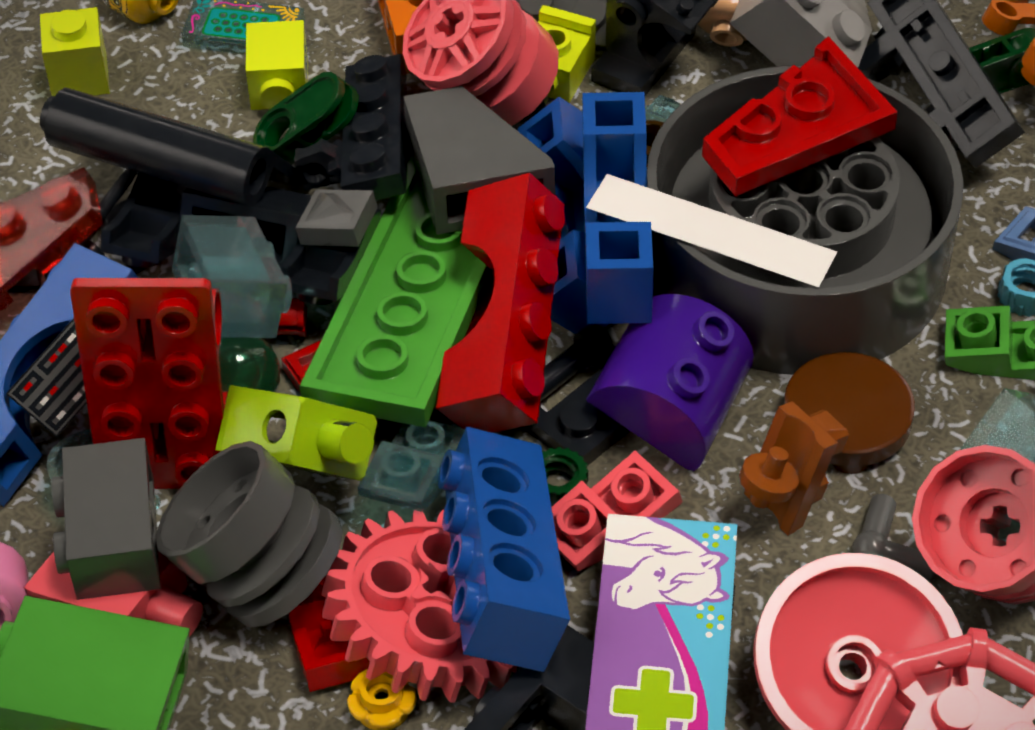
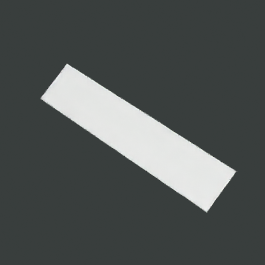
M606 174L586 206L588 209L626 222H651L652 231L818 288L837 254V251Z

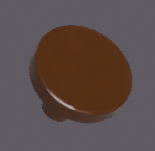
M854 352L829 353L806 362L792 375L786 387L784 404L793 401L807 415L820 410H826L848 430L849 437L843 451L833 455L830 464H833L837 470L848 474L860 473L868 465L883 461L895 454L910 435L915 412V401L911 388L897 370L875 357Z

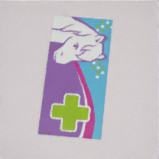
M608 514L585 730H725L738 524Z

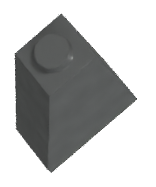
M463 86L403 96L407 143L437 235L463 229L468 190L530 172L549 191L556 195L555 166L552 158Z

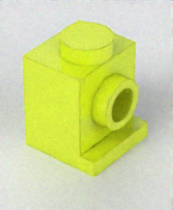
M542 5L539 10L538 23L553 37L559 51L558 72L548 96L554 99L561 97L570 103L595 60L596 19Z

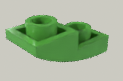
M1010 305L946 309L945 363L947 366L979 375L1035 380V320L1012 322Z

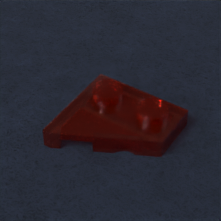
M85 167L65 176L54 178L38 188L0 203V311L6 309L14 302L7 291L34 267L44 276L62 260L64 254L74 243H82L103 224L96 183Z

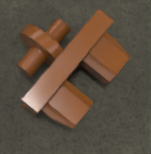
M793 401L778 406L760 453L751 454L747 457L741 468L739 478L741 485L745 488L744 494L755 507L770 509L777 517L779 527L785 534L790 535L803 527L812 504L823 498L829 484L826 478L827 468L832 456L843 451L849 437L848 430L826 410H820L807 415Z

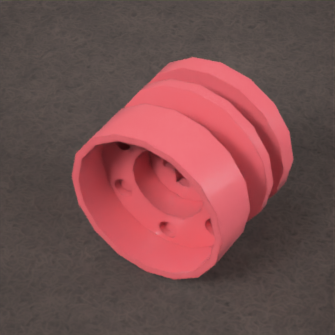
M423 0L413 12L404 33L402 54L408 70L424 82L429 89L436 91L463 86L511 126L531 114L550 92L558 72L559 51L553 37L531 15L523 11L516 0Z
M981 445L956 451L933 467L917 492L912 523L918 550L930 569L955 587L986 599L1012 605L1035 601V463L1012 449L990 445ZM1013 519L1020 523L1019 533L1008 534L1006 542L999 539V529L1010 527Z

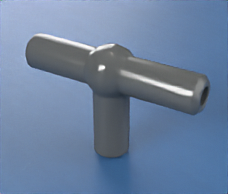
M887 494L874 495L870 500L862 532L852 544V553L873 554L885 557L911 568L927 581L934 579L936 573L930 569L918 549L888 541L897 503Z

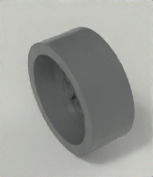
M780 66L757 69L727 77L705 87L684 101L667 118L653 141L648 158L647 187L837 251L823 281L818 288L652 231L653 295H687L708 302L725 312L747 335L754 355L751 368L793 375L806 362L816 357L836 352L861 353L881 360L913 340L931 321L941 304L946 289L963 199V176L960 162L947 135L922 108L899 92L868 79L898 111L895 130L734 196L702 157L703 138L752 98L762 99L776 88L779 76L791 67Z

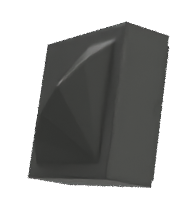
M316 189L295 227L300 245L359 246L378 208L373 190Z

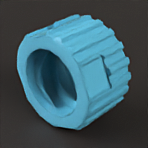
M1027 258L1016 259L1004 267L1003 276L998 285V297L1000 298V303L1004 306L1010 305L1012 313L1015 312L1019 316L1026 315L1030 317L1035 315V291H1024L1016 286L1024 282L1035 285V260Z

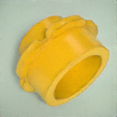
M368 669L362 671L353 679L350 686L352 694L347 698V705L351 715L372 730H391L401 725L415 708L417 702L415 688L409 686V682H407L402 690L394 693L391 690L393 675L384 672L380 676L369 680L366 678ZM379 692L388 694V697L385 699L375 698Z

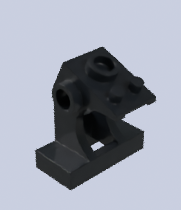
M607 0L606 51L591 68V82L616 92H644L646 96L696 34L698 23L710 8L714 7L718 0ZM643 38L662 45L654 56L649 52L643 42Z

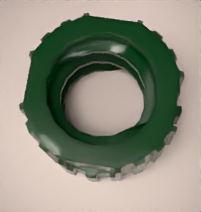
M557 447L556 449L549 448L547 451H542L547 479L551 473L555 472L567 473L572 478L562 486L548 484L552 507L579 482L583 481L587 485L589 470L587 469V462H584V458L578 455V452H573L569 448L562 449Z

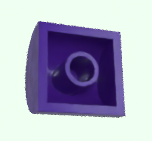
M681 294L654 296L652 323L628 324L586 401L685 469L695 471L703 463L752 367L754 359L752 345L742 328L729 315L712 304Z

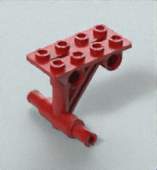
M206 278L73 279L70 295L93 444L145 438L154 478V489H180L197 469L211 457L221 452L216 451L215 448L228 391H222L219 363L220 345H243L244 341H250L251 335H299V337H306L307 303L297 298H251L250 292H244V289L212 288L211 281Z

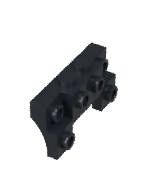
M138 173L133 188L122 209L107 226L102 228L100 252L122 256L123 263L135 267L156 266L176 251L200 255L212 262H233L257 267L263 272L278 275L277 289L297 293V299L305 303L326 305L334 301L337 302L344 295L358 267V261L362 258L380 222L381 209L376 210L357 247L300 245L295 227L312 195L266 186L260 200L251 207Z

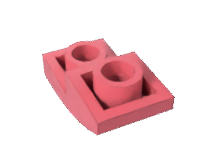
M636 450L633 451L591 489L581 481L552 506L559 554L577 571L603 560L608 514L663 518L682 503L679 490Z

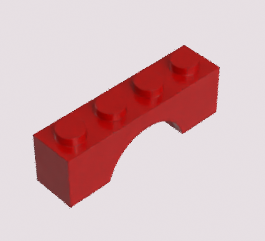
M530 172L468 190L460 243L494 271L495 280L491 300L477 325L461 341L444 352L436 409L463 430L467 426L496 433L538 422L540 398L545 385L544 366L547 342L552 328L551 310L554 286L558 278L557 262L561 230L565 224V204Z

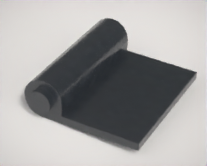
M66 87L58 91L55 96L49 97L41 111L40 126L50 146L238 204L254 206L262 197L268 181L305 191L297 169L271 149L262 145Z

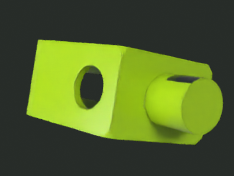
M230 385L215 450L223 451L234 444L252 441L264 447L283 466L321 475L362 481L366 475L369 458L374 447L377 420L373 414L310 398ZM271 417L286 419V429L279 441L268 439L267 425Z

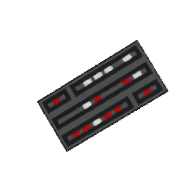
M74 317L6 393L56 437L87 404Z

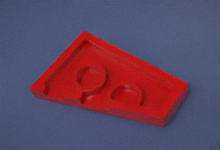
M828 36L815 47L814 56L800 68L792 65L781 74L778 86L762 99L752 98L703 138L702 157L733 195L737 196L895 130L898 111Z

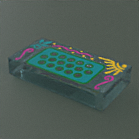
M194 0L181 32L183 47L246 55V23L304 20L305 24L304 8L240 0Z

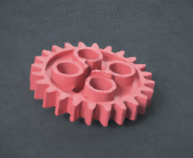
M414 508L411 522L406 523L396 512L391 510L387 513L384 528L368 518L364 521L361 536L352 532H348L345 535L342 550H339L325 577L321 593L322 596L326 597L322 617L334 621L330 639L332 641H349L345 660L352 662L367 658L370 664L366 678L369 680L380 676L384 672L393 675L391 690L394 693L402 690L407 682L417 684L418 695L422 701L427 700L432 687H441L450 703L456 702L461 686H466L477 699L483 697L488 681L501 689L509 681L511 672H517L518 666L463 654L460 623H456L452 619V605L456 593L455 577L449 576L447 573V560L451 539L450 532L444 531L442 527L444 510L438 515L437 522L427 521L425 514L420 508Z

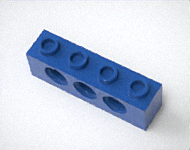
M466 426L456 451L449 449L445 453L438 474V487L445 490L446 493L442 527L444 531L450 532L451 539L447 560V573L449 576L455 577L456 593L452 605V619L454 622L460 623L463 654L544 672L570 621L542 447L539 444Z

